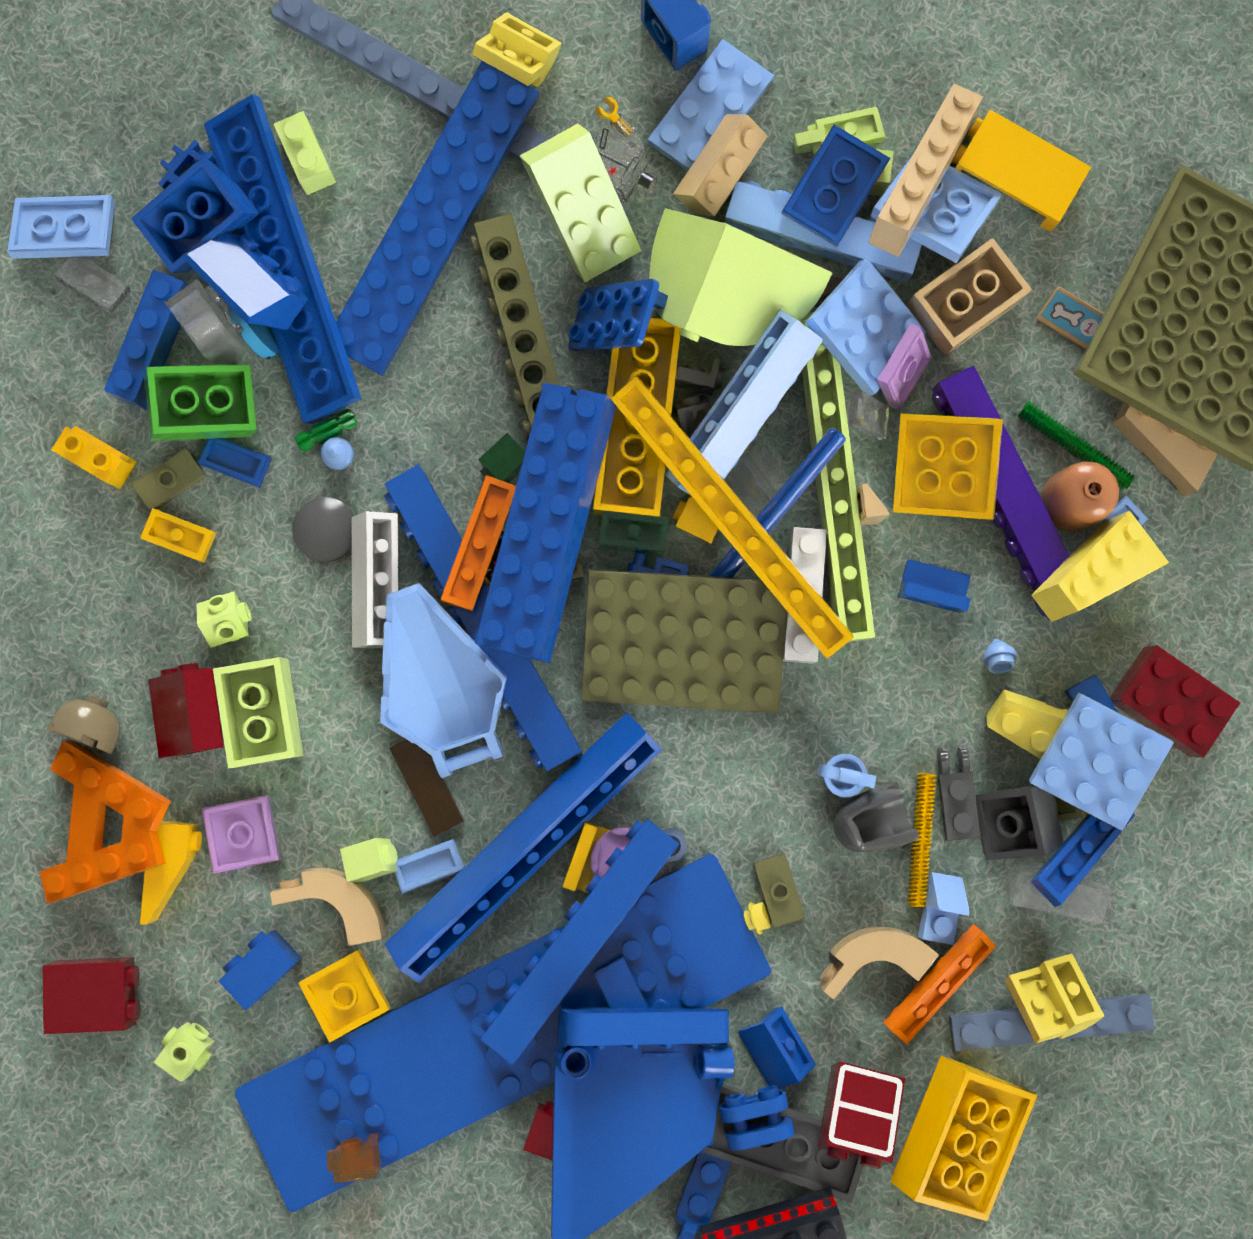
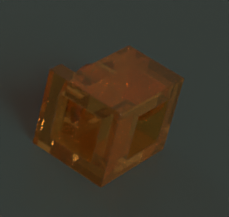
M378 1133L371 1134L366 1142H361V1138L346 1139L335 1150L327 1152V1168L329 1172H333L334 1183L376 1178L381 1169Z

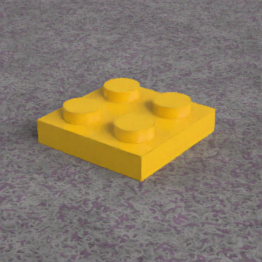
M360 948L298 982L329 1043L391 1008Z

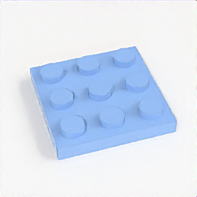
M909 161L874 206L871 213L872 218L877 220L879 213ZM949 166L910 238L957 263L998 204L1002 194Z
M867 258L856 264L805 322L815 334L823 339L822 343L867 397L876 394L881 388L877 379L910 323L921 327L923 335L927 332Z
M1078 692L1032 773L1029 782L1123 831L1174 742Z

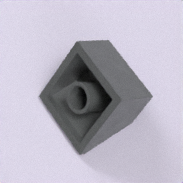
M1033 784L975 795L979 827L987 860L1043 856L1057 851L1064 843L1054 795Z

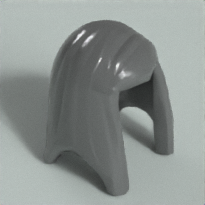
M897 782L877 785L853 797L838 810L833 822L836 837L844 847L853 852L889 850L919 839L916 828H912L911 819L906 816L908 812L903 803L904 794Z

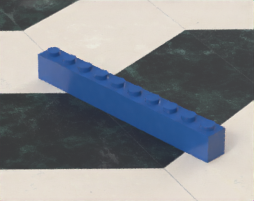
M418 464L384 483L389 491L384 497L393 512L399 510L405 521L401 522L400 525L409 540L416 539L421 548L416 553L425 568L431 566L437 577L432 579V582L442 596L462 538L425 472ZM486 580L483 582L473 612L456 606L448 608L453 619L458 624H464L469 633L468 635L474 641H476L489 591V585ZM478 645L507 675L501 704L506 711L512 709L517 720L513 722V725L522 740L528 737L534 748L529 753L538 769L544 766L546 771H549L582 752L581 747L531 659Z
M628 713L620 718L384 944L399 970L420 983L663 749Z

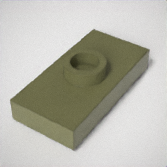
M185 448L133 483L132 486L149 511L152 508L158 510L206 478L207 475L191 451Z
M782 853L753 862L773 928L804 919L805 915L786 854Z

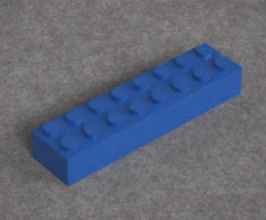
M543 383L475 644L550 663L616 410V405L606 394L580 389L576 393L570 387Z

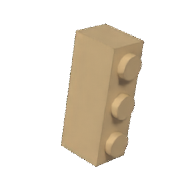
M726 114L673 195L693 214L714 217L768 137L767 134L748 115Z

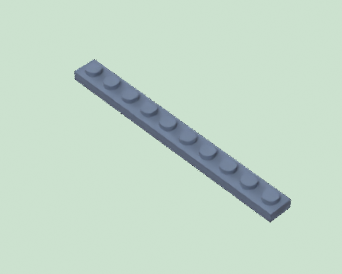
M279 0L271 13L278 22L448 120L466 90L311 0ZM524 123L507 154L522 162L520 155L551 138Z

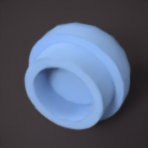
M330 438L321 448V459L330 469H345L353 461V447L344 438Z
M997 638L994 639L983 654V662L988 667L989 672L1002 674L1011 671L1015 667V661L1017 660L1015 649L1007 645L1006 642L1000 641Z

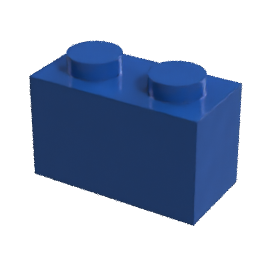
M276 930L271 931L267 935L263 931L260 932L248 943L247 946L251 950L243 958L236 955L223 967L226 974L218 982L245 1011L253 1006L302 959Z

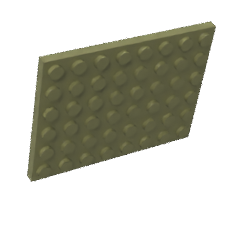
M1181 165L1175 172L1074 375L1250 472L1253 471V203Z

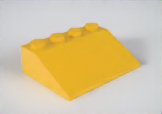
M941 1055L890 1182L916 1202L987 1221L1037 1095L970 1065Z

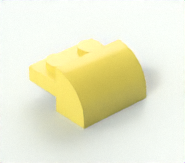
M506 12L493 21L490 33L475 43L472 55L527 86L532 84L538 87L553 66L562 43Z
M1072 953L1043 961L1039 967L1009 975L1005 980L1035 1044L1059 1037V1039L1066 1038L1092 1026L1104 1017Z

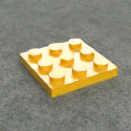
M901 414L893 512L993 520L1003 419Z

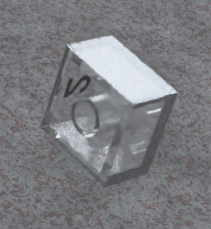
M196 279L165 301L199 351L212 364L230 365L251 350L241 337L242 326L240 323L236 325L232 323L231 312H228L227 302L211 286L206 288Z

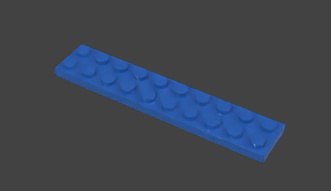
M481 61L336 321L347 356L350 359L381 376L384 375L540 96L538 90Z
M251 94L204 123V127L218 168L241 188L259 213L239 230L240 235L246 234L253 238L259 244L257 249L273 258L279 264L278 269L284 275L298 282L300 285L299 290L308 298L288 330L271 328L303 423L312 424L362 398L261 98Z

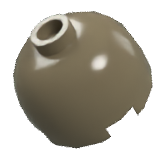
M90 695L87 701L74 699L58 708L47 730L62 737L65 735L67 738L79 742V744L112 755L120 734V722L113 712L106 709L109 702Z

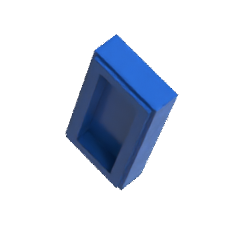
M223 438L207 439L198 464L260 488L272 458Z

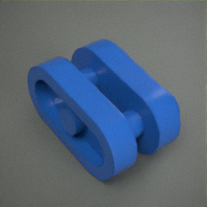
M772 1085L758 1089V1094L744 1097L743 1093H737L724 1098L725 1103L719 1106L722 1122L733 1123L734 1125L733 1129L725 1133L729 1150H744L788 1139L795 1134L792 1119L780 1116V1111L785 1110L789 1106L784 1090H778L777 1086ZM767 1116L765 1121L747 1125L748 1119Z

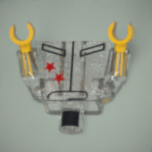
M605 97L603 100L609 105V113H605L600 106L595 108V113L600 119L608 118L610 123L604 122L594 139V143L620 202L625 203L629 200L635 189L650 195L656 186L657 177L645 172L648 166L645 153L646 148L636 130L622 114H617L618 104L616 100L612 97Z

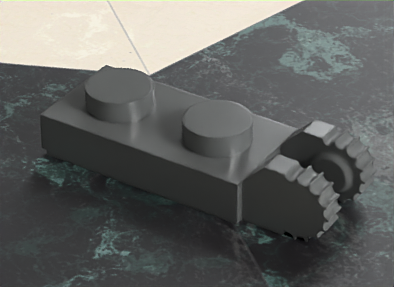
M966 745L958 746L957 759L960 772L950 773L949 754L946 748H938L939 774L937 777L945 840L981 838L968 748Z

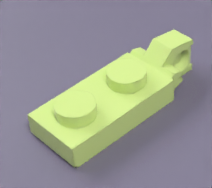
M873 107L818 119L815 121V124L807 126L806 132L795 134L792 143L795 154L813 150V154L816 155L834 124L868 145L883 142L885 133L878 108Z

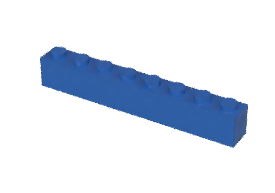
M648 818L644 823H641L639 820L635 822L626 834L630 841L625 848L621 850L616 847L605 862L610 867L603 877L596 874L585 888V891L589 893L588 897L582 904L575 901L564 916L569 921L561 932L556 928L553 930L543 944L548 948L540 959L537 956L531 959L522 971L527 975L522 984L518 986L513 983L502 998L506 1005L498 1014L493 1010L481 1025L485 1032L480 1040L511 1065L521 1055L678 847V841Z

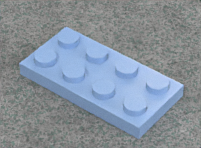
M722 39L650 135L648 144L688 172L725 115H748L773 81L774 75Z

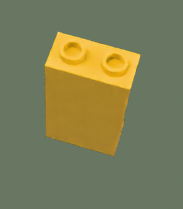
M989 110L984 120L976 119L968 133V136L973 139L968 147L962 144L952 160V163L957 165L956 170L961 172L963 169L1045 216L1040 226L1050 232L1061 221L1091 169V166L992 110Z

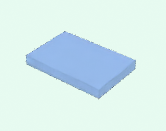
M112 195L15 198L8 254L12 259L109 256L115 207Z

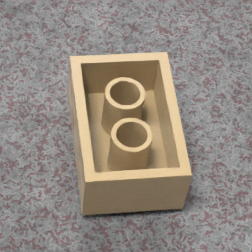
M992 238L916 292L906 306L927 331L926 333L945 357L1022 302L1032 289Z

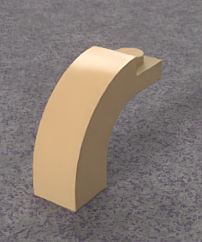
M330 868L306 869L301 872L303 884H300L299 878L279 882L280 888L270 892L272 905L307 898H317L332 904L343 918L348 946L380 940L387 935L382 911L373 894L361 882H347L346 875L342 871Z
M891 927L864 928L847 935L830 950L832 955L839 961L836 965L830 963L820 976L822 982L819 986L834 1000L858 969L874 961L894 963L919 981L939 954L915 936L900 929Z

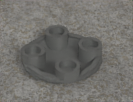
M330 497L315 498L305 503L296 513L292 524L293 539L298 549L308 558L317 561H336L352 547V517L354 515L351 509L342 501Z

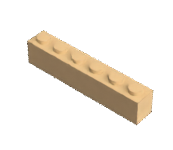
M953 84L879 213L868 244L897 257L900 256L970 130L983 96Z

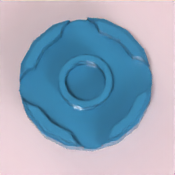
M228 305V313L232 323L235 325L240 323L243 330L240 332L241 337L260 357L271 359L280 352L275 337L268 326L246 323Z

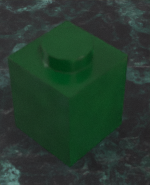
M506 433L478 459L483 466L479 472L484 477L487 475L509 483L520 473L525 451Z

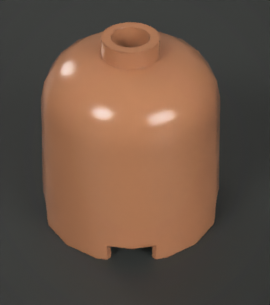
M1083 461L1061 469L1047 479L1042 489L1041 499L1056 527L1064 531L1078 532L1094 526L1113 512L1119 500V486L1116 477L1108 468L1099 463Z

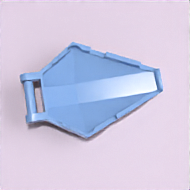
M420 583L387 594L386 622L384 623L382 674L384 675L380 723L432 755L441 778L452 775L454 770L491 757L494 760L504 757V750L495 730L507 675L475 644V641ZM483 737L486 740V746L449 759L445 756L444 751Z

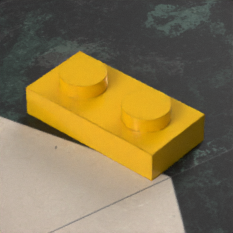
M152 508L140 538L205 563L217 533Z

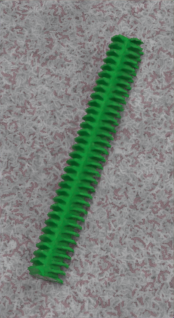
M1031 401L1024 405L1018 417L1023 415L1021 419L1026 417L1025 422L1029 419L1028 424L1033 422L1031 426L1036 424L1035 429L1039 426L1038 431L1043 429L1041 433L1046 431L1045 436L1049 433L1048 438L1053 436L1051 440L1056 438L1055 443L1059 441L1057 445L1063 443L1061 447L1066 445L1064 450L1069 448L1067 452L1073 450L1071 455L1075 452L1074 457L1079 455L1077 459L1082 457L1081 462L1086 460L1085 462H1095L1105 466L1116 477L1117 483H1119L1118 486L1122 485L1121 490L1124 488L1128 489L1135 478L1134 474L1131 475V472L1128 473L1127 469L1121 468V465L1118 466V463H1115L1114 460L1111 461V458H1108L1107 455L1104 457L1105 454H1101V451H1098L1097 448L1094 450V446L1091 447L1090 443L1084 442V439L1081 440L1078 434L1074 435V432L1071 433L1068 427L1064 428V425L1061 426V422L1058 423V420L1054 421V417L1051 419V415L1048 416L1047 412L1044 414V410L1041 412V408L1038 409L1037 405L1034 407V403L1031 405Z

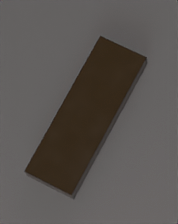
M407 739L389 748L433 836L465 821L445 780L440 777L432 755Z

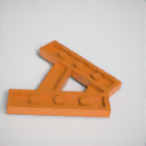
M63 740L50 770L74 785L66 862L39 871L47 904L62 901L165 864L157 830L171 800L74 741ZM107 805L124 816L121 842L102 849Z

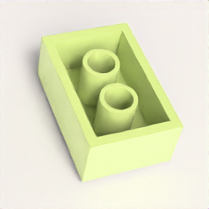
M277 657L213 669L228 769L304 756L288 659Z

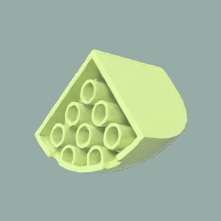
M665 208L653 244L649 279L652 278L658 281V291L668 295L665 308L655 310L663 320L681 328L679 335L696 342L702 336L721 344L749 346L757 344L780 309L800 322L818 302L830 280L832 272L729 224Z

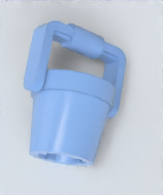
M851 754L833 756L826 765L819 764L817 776L823 777L826 788L831 793L840 797L857 795L865 786L874 788L877 777L867 774L864 763L858 757Z

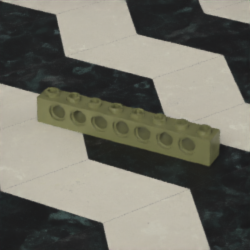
M510 213L474 223L477 234L471 236L476 255L483 254L485 265L480 266L484 285L491 284L494 296L488 297L493 316L500 315L502 326L497 328L501 346L508 345L511 357L505 358L510 378L517 376L520 388L514 389L518 407L526 408L528 419L522 421L527 439H529L535 417L534 407L538 404L543 383L560 385L513 216ZM497 250L508 252V255L503 260H494L491 257ZM506 280H513L517 283L516 287L511 291L500 289V285ZM515 310L523 311L525 317L519 322L510 321L508 317L511 312ZM522 341H530L534 344L533 349L528 353L519 352L517 346ZM538 371L543 375L542 380L537 384H530L525 381L528 373Z

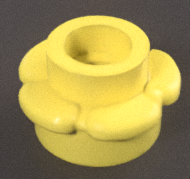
M750 902L748 910L744 911L745 922L749 930L755 929L756 933L760 935L762 930L771 928L770 917L763 902L757 904Z

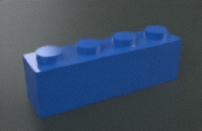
M153 269L103 391L118 400L147 410L144 382L146 367L165 366L189 307L188 305L183 309L180 304L184 303L187 305L188 299L194 294V291L183 280Z

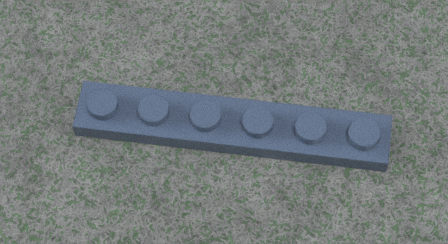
M1137 994L1096 999L1104 1017L1092 1026L1063 1039L1154 1030L1150 995ZM1018 1008L949 1015L952 1046L955 1051L1035 1043ZM1056 1037V1038L1049 1039V1040H1046V1041L1063 1040V1039H1059V1037Z

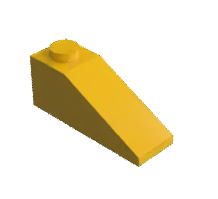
M161 822L157 832L165 864L144 872L140 924L147 925L157 921L194 860L196 851L200 850L202 833L198 831V823Z

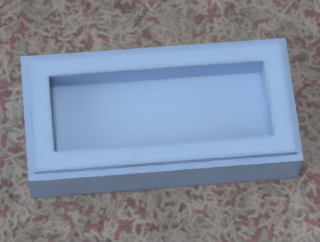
M451 839L398 859L396 862L397 872L394 873L403 894L459 873L464 868V864L455 839Z

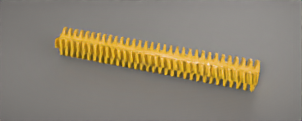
M917 773L921 777H917L920 780L917 783L920 785L916 787L920 789L916 790L919 792L916 794L919 797L915 798L918 800V802H915L918 805L915 808L918 810H914V812L918 814L914 816L918 818L914 819L917 822L913 824L917 826L913 828H916L919 839L914 841L916 843H912L915 847L911 848L915 850L911 852L915 855L911 856L914 860H910L914 863L910 864V866L914 868H910L913 872H909V874L913 875L909 878L913 880L909 881L912 885L908 886L912 887V889H908V891L912 893H908L911 897H907V899L911 901H907V903L911 904V907H925L926 904L924 902H927V900L924 898H927L925 894H927L926 890L928 887L926 885L928 883L926 881H928V864H930L928 856H930V839H932L930 837L932 835L930 827L933 826L931 825L933 822L931 819L933 818L932 814H934L932 812L934 804L931 802H935L932 798H935L933 796L935 794L933 790L936 789L934 787L936 785L934 777H937V775Z

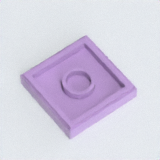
M910 323L877 379L888 405L896 410H900L932 358L921 327Z
M269 795L201 808L213 874L281 860Z

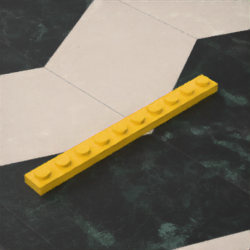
M635 376L610 398L827 659L854 638V635L638 377Z

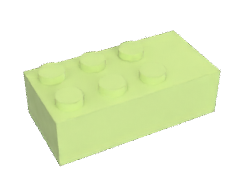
M576 124L520 155L522 163L574 272L584 282L641 252L638 241L589 131Z

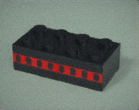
M831 1187L700 1226L703 1239H847Z

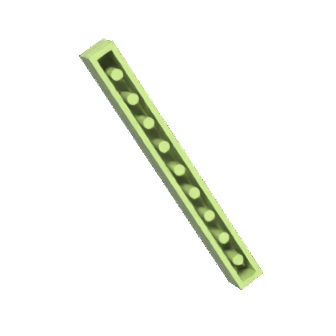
M809 312L800 321L807 328L809 327L805 322L814 312ZM821 342L815 355L808 360L802 369L812 450L830 428H835L846 438L844 444L815 477L821 528L827 529L825 559L831 607L833 612L854 635V638L849 642L869 640L875 637L841 367L840 363Z

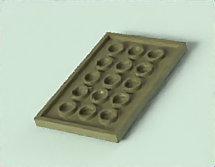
M589 569L582 701L779 713L787 610L761 579Z

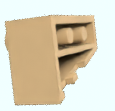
M1123 402L1113 424L1140 452H1143L1156 465L1155 468L1178 488L1177 491L1183 497L1198 492L1217 453Z

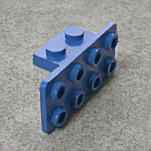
M652 278L586 288L578 299V312L575 323L569 330L570 340L568 348L573 351L641 346L652 310L665 308L668 295L658 291L659 282Z

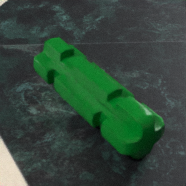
M346 409L338 413L339 417H331L311 427L310 432L305 430L297 434L295 440L298 447L303 452H307L315 448L314 444L319 443L320 445L328 439L342 434L343 429L348 431L358 424L354 413L350 409Z

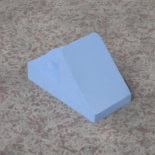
M929 872L928 885L926 886L928 889L926 890L927 894H925L927 898H924L927 902H924L926 906L922 909L918 938L954 945L959 914L969 916L970 913L963 878Z

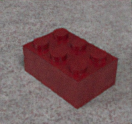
M1158 645L1143 647L1110 696L1114 706L1143 726L1171 739L1174 742L1172 746L1188 757L1204 758L1241 703Z

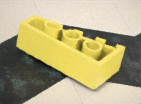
M1129 510L1103 522L1031 596L1050 621L1053 622L1090 606L1169 562Z

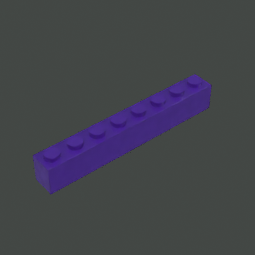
M974 365L938 382L932 389L934 392L932 394L933 403L939 412H944L945 416L1001 419ZM1003 424L993 522L997 528L1002 527L1007 537L1005 546L1012 557H1017L1022 567L1019 572L1026 586H1031L1035 592L1070 555ZM1034 600V603H1035V606H1036L1038 612H1039L1042 616H1046V617H1047V615L1044 613V611L1040 608V606H1039V605L1037 604V602Z

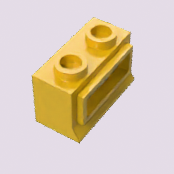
M75 425L73 429L66 426L51 449L63 458L118 489H121L137 461Z

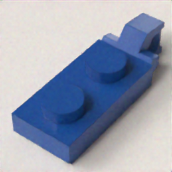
M702 1152L696 1155L676 1209L675 1222L681 1224L676 1239H694L696 1231L701 1232L700 1226L710 1222L732 1162Z

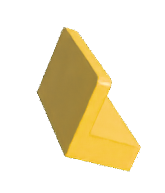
M590 822L584 824L563 888L572 891L578 889L586 892L585 888L594 878L591 867V854L595 843L604 833L610 831L609 829Z

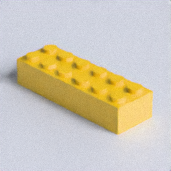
M650 318L641 346L613 348L607 396L612 398L636 376L671 416L681 328L663 319ZM616 406L596 483L594 515L659 522L665 464Z

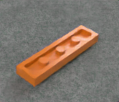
M486 475L441 596V602L473 612L511 508L516 489L515 485Z
M973 924L959 937L954 946L937 961L936 965L922 981L915 985L912 992L901 1004L892 1010L890 1016L883 1023L905 1044H908L993 951L996 945L980 928Z

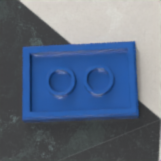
M834 124L781 214L837 247L890 158Z

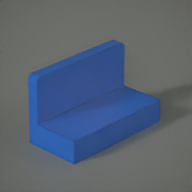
M908 560L905 565L898 597L963 613L968 611L971 598L966 597L970 575Z
M782 1006L773 1009L759 1023L744 1027L738 1032L769 1086L775 1085L777 1088H782L799 1083L816 1066L815 1061Z

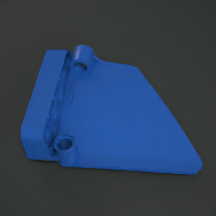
M558 1008V1049L554 1056L552 1239H585L655 1189L711 1143L714 1135L720 1090L725 1078H732L735 1066L732 1048L728 1046L729 1010L716 1008ZM577 1052L579 1063L574 1069L568 1070L566 1068V1059L571 1053Z

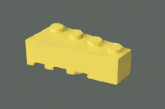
M1004 689L986 714V721L990 729L1041 759L1068 710L1046 705L1045 702Z

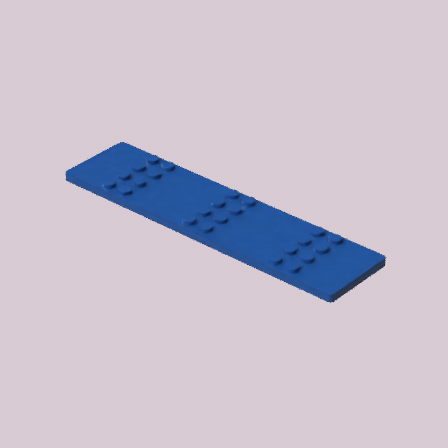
M708 854L651 882L513 1065L480 1040L485 1032L481 1025L493 1010L498 1014L506 1005V1002L502 1000L503 996L513 983L518 986L522 984L527 977L522 971L534 956L540 959L548 948L543 944L552 932L361 1025L330 1043L327 1042L239 1086L235 1091V1096L287 1209L295 1212L554 1083V1056L558 1049V1008H610L593 971L624 956L648 1007L655 1009L705 1008L769 976L771 973L769 963L753 931L747 927L744 912L717 857L714 854ZM566 925L558 928V930L561 932ZM577 1052L571 1053L567 1057V1069L575 1068L578 1065L579 1055Z

